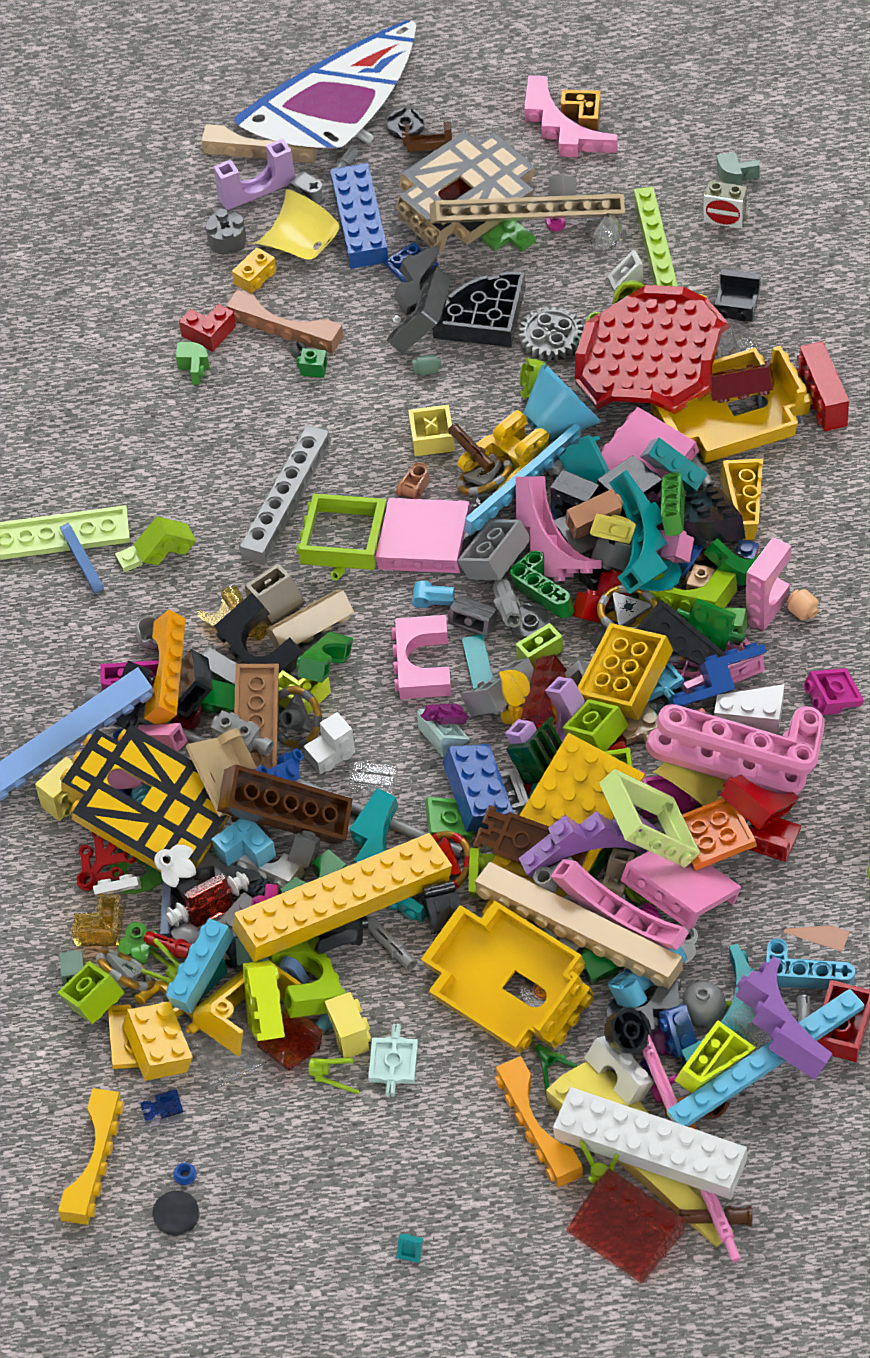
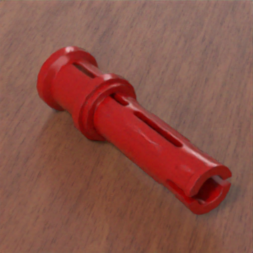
M148 931L144 935L146 945L159 948L154 943V939H158L178 959L184 958L186 960L188 950L193 944H189L185 939L175 940L153 931Z

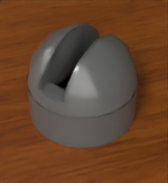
M298 341L292 344L291 355L294 358L301 356L302 351H299L298 348L301 350L306 348L304 343Z

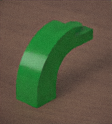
M718 538L703 552L718 566L716 570L735 573L738 585H746L747 571L761 554L760 552L752 559L741 558L728 549Z

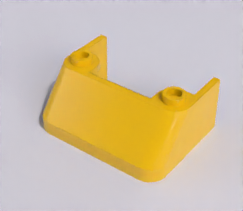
M277 966L279 973L277 987L280 991V998L284 1000L287 986L298 985L301 982ZM243 970L199 1004L192 1014V1021L195 1026L236 1056L241 1055L243 1030L228 1019L233 1015L234 1007L245 999Z

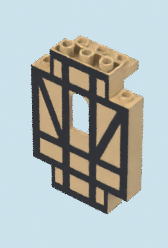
M464 131L401 173L398 186L404 192L399 195L396 209L399 211L398 218L412 229L416 235L428 243L431 248L437 246L439 253L444 250L447 237L451 234L456 235L459 240L468 245L502 221L431 224L429 204L434 201H443L438 193L461 178L472 189L456 200L532 197L534 189L527 183L532 180L536 167L495 132L478 142Z

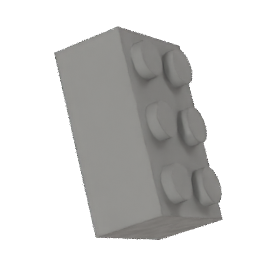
M489 519L457 561L468 579L500 580L519 554L525 549V546L530 541V536L521 520Z

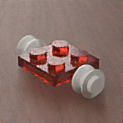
M238 871L235 878L230 876L226 878L221 873L183 893L187 906L176 903V909L167 908L168 913L165 915L171 926L175 925L178 928L180 921L183 920L187 923L190 917L191 924L199 927L205 924L209 918L214 919L226 913L233 905L230 893L239 896V890L243 889L247 892V886L250 885L249 880L244 873L241 874Z

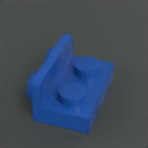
M680 1004L658 1012L660 1017L658 1020L659 1027L665 1033L667 1040L665 1041L666 1050L671 1056L677 1058L683 1057V1049L697 1043L686 1004Z

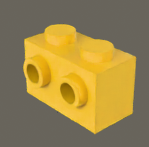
M259 248L254 249L232 270L233 283L252 294L256 289L261 288L263 282L275 274V257Z

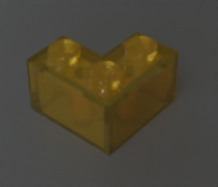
M98 894L96 913H74L72 935L75 946L119 945L124 911L120 894Z

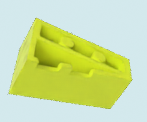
M270 960L243 963L248 1030L258 1041L285 1037L280 1008V991L277 987V980L279 979L277 966H274Z

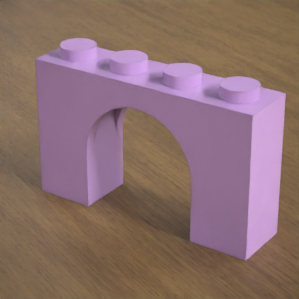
M284 139L266 145L267 166L260 175L251 180L240 181L239 171L231 160L213 167L218 199L226 210L284 188L295 178L292 151Z
M557 677L545 691L557 711L558 720L555 730L563 742L566 734L562 727L586 701L573 679ZM518 719L505 735L511 744L526 743L537 729L533 722Z

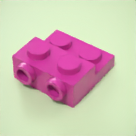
M847 668L810 671L804 682V691L810 693L813 698V708L819 710L822 715L840 714L843 708L858 707L864 702Z

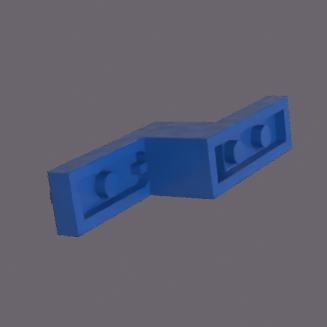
M755 642L744 646L745 650L739 652L735 648L724 652L725 656L719 658L717 654L704 658L705 662L699 666L706 687L705 685L693 689V693L687 695L685 691L674 694V699L670 700L668 705L686 706L731 692L735 689L728 665L763 655L767 652L765 645L757 646Z

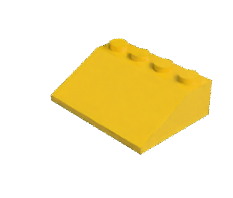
M610 623L578 685L583 698L619 706L624 717L639 720L673 652L667 636Z

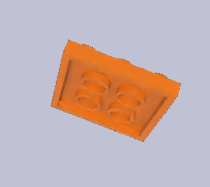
M723 798L682 814L700 851V854L691 862L695 871L757 846L756 840L744 817Z

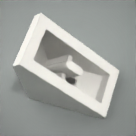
M632 250L608 275L614 290L621 283L628 280H636L643 283V264L635 250Z

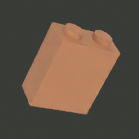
M613 489L568 509L566 524L574 540L590 533L596 513L610 517L612 514L620 516L623 505L620 495L615 494Z

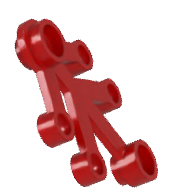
M92 832L96 862L91 867L90 858L93 856L94 851L89 845H82L79 848L82 871L77 875V885L83 891H90L100 880H120L119 877L125 874L119 867H114L107 872H99L104 866L125 861L133 864L137 861V858L132 856L131 859H128L129 853L126 851L112 855L117 846L109 843L104 849L105 839L100 836L97 837V834ZM89 849L88 853L84 855V851ZM119 871V875L114 877L115 873Z

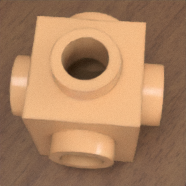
M694 564L692 571H688L685 578V583H687L686 590L696 589L705 585L714 574L715 569L706 565Z

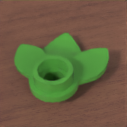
M133 922L127 926L126 936L120 940L118 945L119 952L126 955L131 954L135 960L142 964L147 962L151 949H161L145 944L144 935L151 930H147L146 926L140 922ZM135 929L141 931L137 936L132 934Z

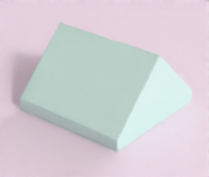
M418 709V729L442 757L446 755L449 747L462 746L469 742V737L457 724L440 725L436 721H425L420 716L425 709Z

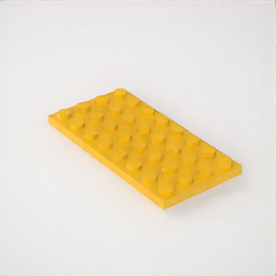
M568 733L519 816L549 827L564 815L580 825L596 811L611 821L615 817L599 783L613 769L641 782L645 778V774ZM603 848L589 851L583 869L588 873ZM497 855L494 857L493 864L536 884L534 878L526 874L521 864ZM558 886L554 893L562 898L568 895L560 886Z

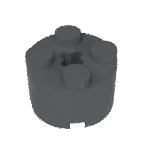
M222 208L209 217L206 222V233L211 250L218 254L228 255L229 252L234 251L236 253L245 246L246 231L243 216Z
M598 537L591 559L601 560V567L611 570L614 567L623 573L631 557L632 540L630 544Z

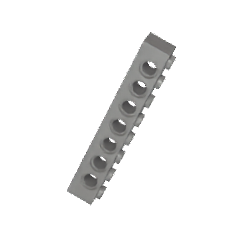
M307 425L304 431L300 432L297 444L291 448L287 462H284L281 467V473L278 477H275L271 491L265 495L264 504L258 508L254 522L249 524L245 538H242L239 543L242 559L265 565L331 444L329 431Z

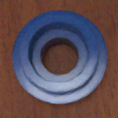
M187 1162L178 1164L173 1172L174 1180L180 1185L193 1183L197 1176L195 1167ZM183 1173H189L188 1176L181 1177Z

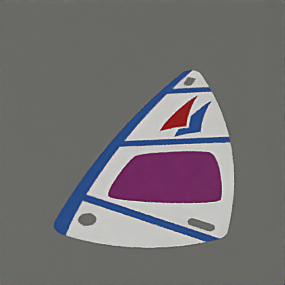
M409 20L400 22L318 62L240 112L234 118L235 123L256 135L274 141L284 139L287 144L318 148H338L344 146L375 115L396 85L412 48L416 30L415 22ZM403 27L409 29L402 34L396 33V31ZM258 114L265 116V120L259 123L254 122L252 118ZM330 132L338 137L339 141L333 142L325 137L323 133Z

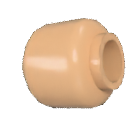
M806 589L795 590L787 599L788 610L799 620L813 619L819 611L817 608L819 604L818 599Z

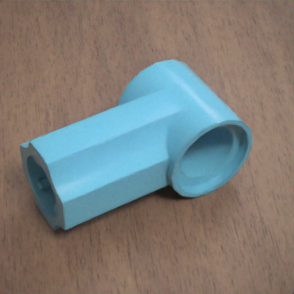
M417 581L414 584L412 604L417 608H428L430 604L451 606L454 603V587L432 586L430 582Z

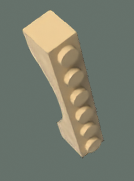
M206 124L201 140L203 153L262 158L268 160L266 145L275 142L274 140L246 138L230 131L226 126ZM287 144L292 151L293 161L315 163L318 147Z

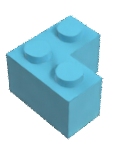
M240 818L212 838L214 853L227 867L244 855L258 869L276 857L274 842L255 822Z

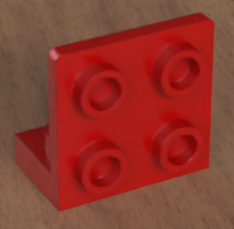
M779 818L760 830L753 826V829H749L756 840L757 846L749 850L786 862L801 830V825Z

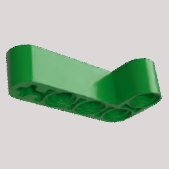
M531 551L512 566L510 574L514 586L519 592L544 606L559 618L572 616L574 606L568 591L544 577V556L542 552Z

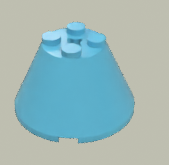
M545 363L541 366L523 413L527 416V422L534 429L543 428L549 433L548 442L550 443L560 437L574 424H577L581 427V430H584L601 422Z

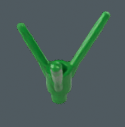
M537 1044L534 1048L538 1053V1058L541 1060L545 1093L546 1089L550 1087L548 1066H551L556 1061L572 1068L579 1066L566 1060L565 1055L552 1052L542 1044Z

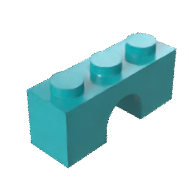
M660 437L651 440L640 456L656 469L661 468L669 473H680L684 490L687 493L697 491L708 475Z

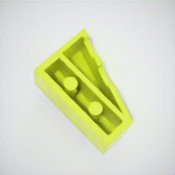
M717 1021L674 1081L693 1093L751 1055L756 1047L720 1021Z

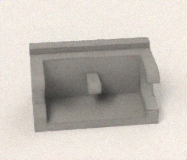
M513 768L510 771L500 773V775L504 779L502 781L513 812L520 815L528 802V797L518 770Z

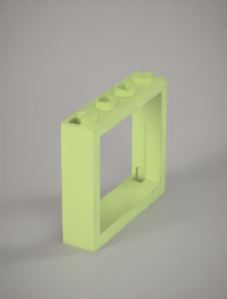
M615 769L599 783L626 841L683 867L689 865L700 854L674 797ZM634 805L657 815L665 834L642 824Z

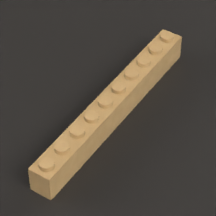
M624 194L434 201L429 204L431 224L610 217L625 213Z
M489 862L475 880L476 892L481 898L489 899L493 902L495 900L523 919L527 918L535 922L539 927L547 928L557 936L565 937L573 941L577 946L585 947L593 951L597 956L605 957L615 965L623 966L631 970L635 975L651 980L657 986L670 989L683 970L682 956L498 865Z

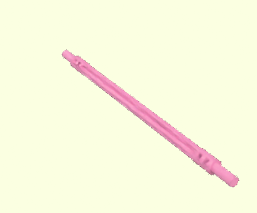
M648 1035L647 1042L649 1043L642 1050L643 1056L666 1110H668L678 1102L651 1036ZM700 1189L721 1242L725 1243L732 1262H738L741 1260V1257L733 1240L735 1236L717 1195Z

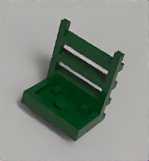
M549 717L526 743L510 744L506 748L511 761L514 763L525 784L539 783L557 753L556 750L558 751L562 744L552 724L554 721L553 717Z

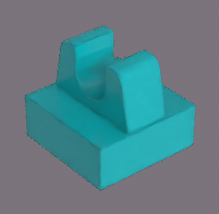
M401 1233L398 1238L396 1258L419 1263L422 1257L423 1238Z

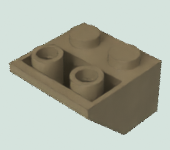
M279 563L245 584L246 596L253 593L270 612L265 619L271 625H274L305 604V600L292 577Z

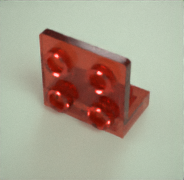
M285 1008L282 1017L285 1037L258 1041L257 1047L290 1071L320 1049L323 1030L305 1016L290 1018Z

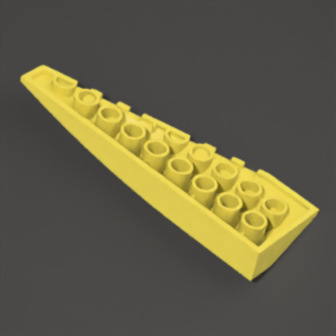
M587 1061L560 1076L546 1089L547 1103L558 1113L570 1087L648 1113L640 1101L627 1105L613 1090L617 1084V1075L614 1072L608 1070L598 1074ZM617 1161L619 1165L678 1215L680 1214V1209H708L700 1189ZM690 1224L716 1247L722 1243L714 1224Z

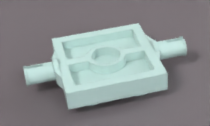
M392 1024L391 1036L372 1038L368 1079L369 1082L387 1084L385 1095L390 1097V1089L391 1097L395 1096L396 1084H415L418 1039L400 1037L401 1025L397 1024V1028L395 1024Z

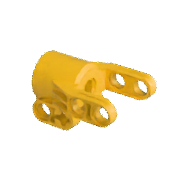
M519 410L514 411L499 423L492 435L485 436L476 443L479 447L485 449L487 456L493 453L495 456L505 457L511 461L512 473L505 482L499 485L497 490L549 446V433L543 428L535 429L527 436L525 432V425L528 423L527 416ZM467 451L457 462V467L464 472L471 471L479 465L471 460Z

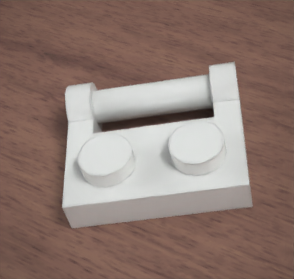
M132 874L120 876V880L111 882V879L100 880L98 885L93 886L94 894L98 898H102L113 893L131 889H142L140 877H133Z

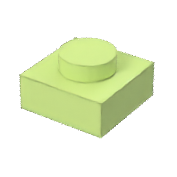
M134 546L115 553L123 572L143 565Z

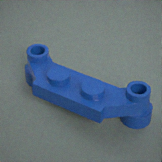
M294 749L290 753H284L278 757L277 766L267 769L266 766L260 765L254 770L297 781L301 778L299 767L300 761L303 760V754L299 749Z

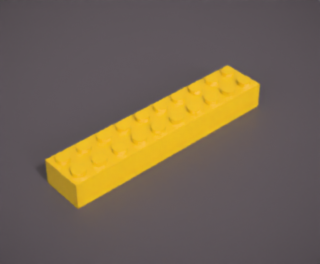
M428 833L234 913L232 929L253 962H256L422 892L423 887L430 884L435 885L443 881H449L452 865L431 834Z

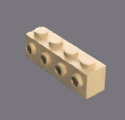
M336 589L270 626L266 631L275 649L289 637L296 644L301 642L304 644L313 640V635L319 632L322 634L332 629L331 625L338 622L340 624L350 618L349 615L354 613V610L344 590Z

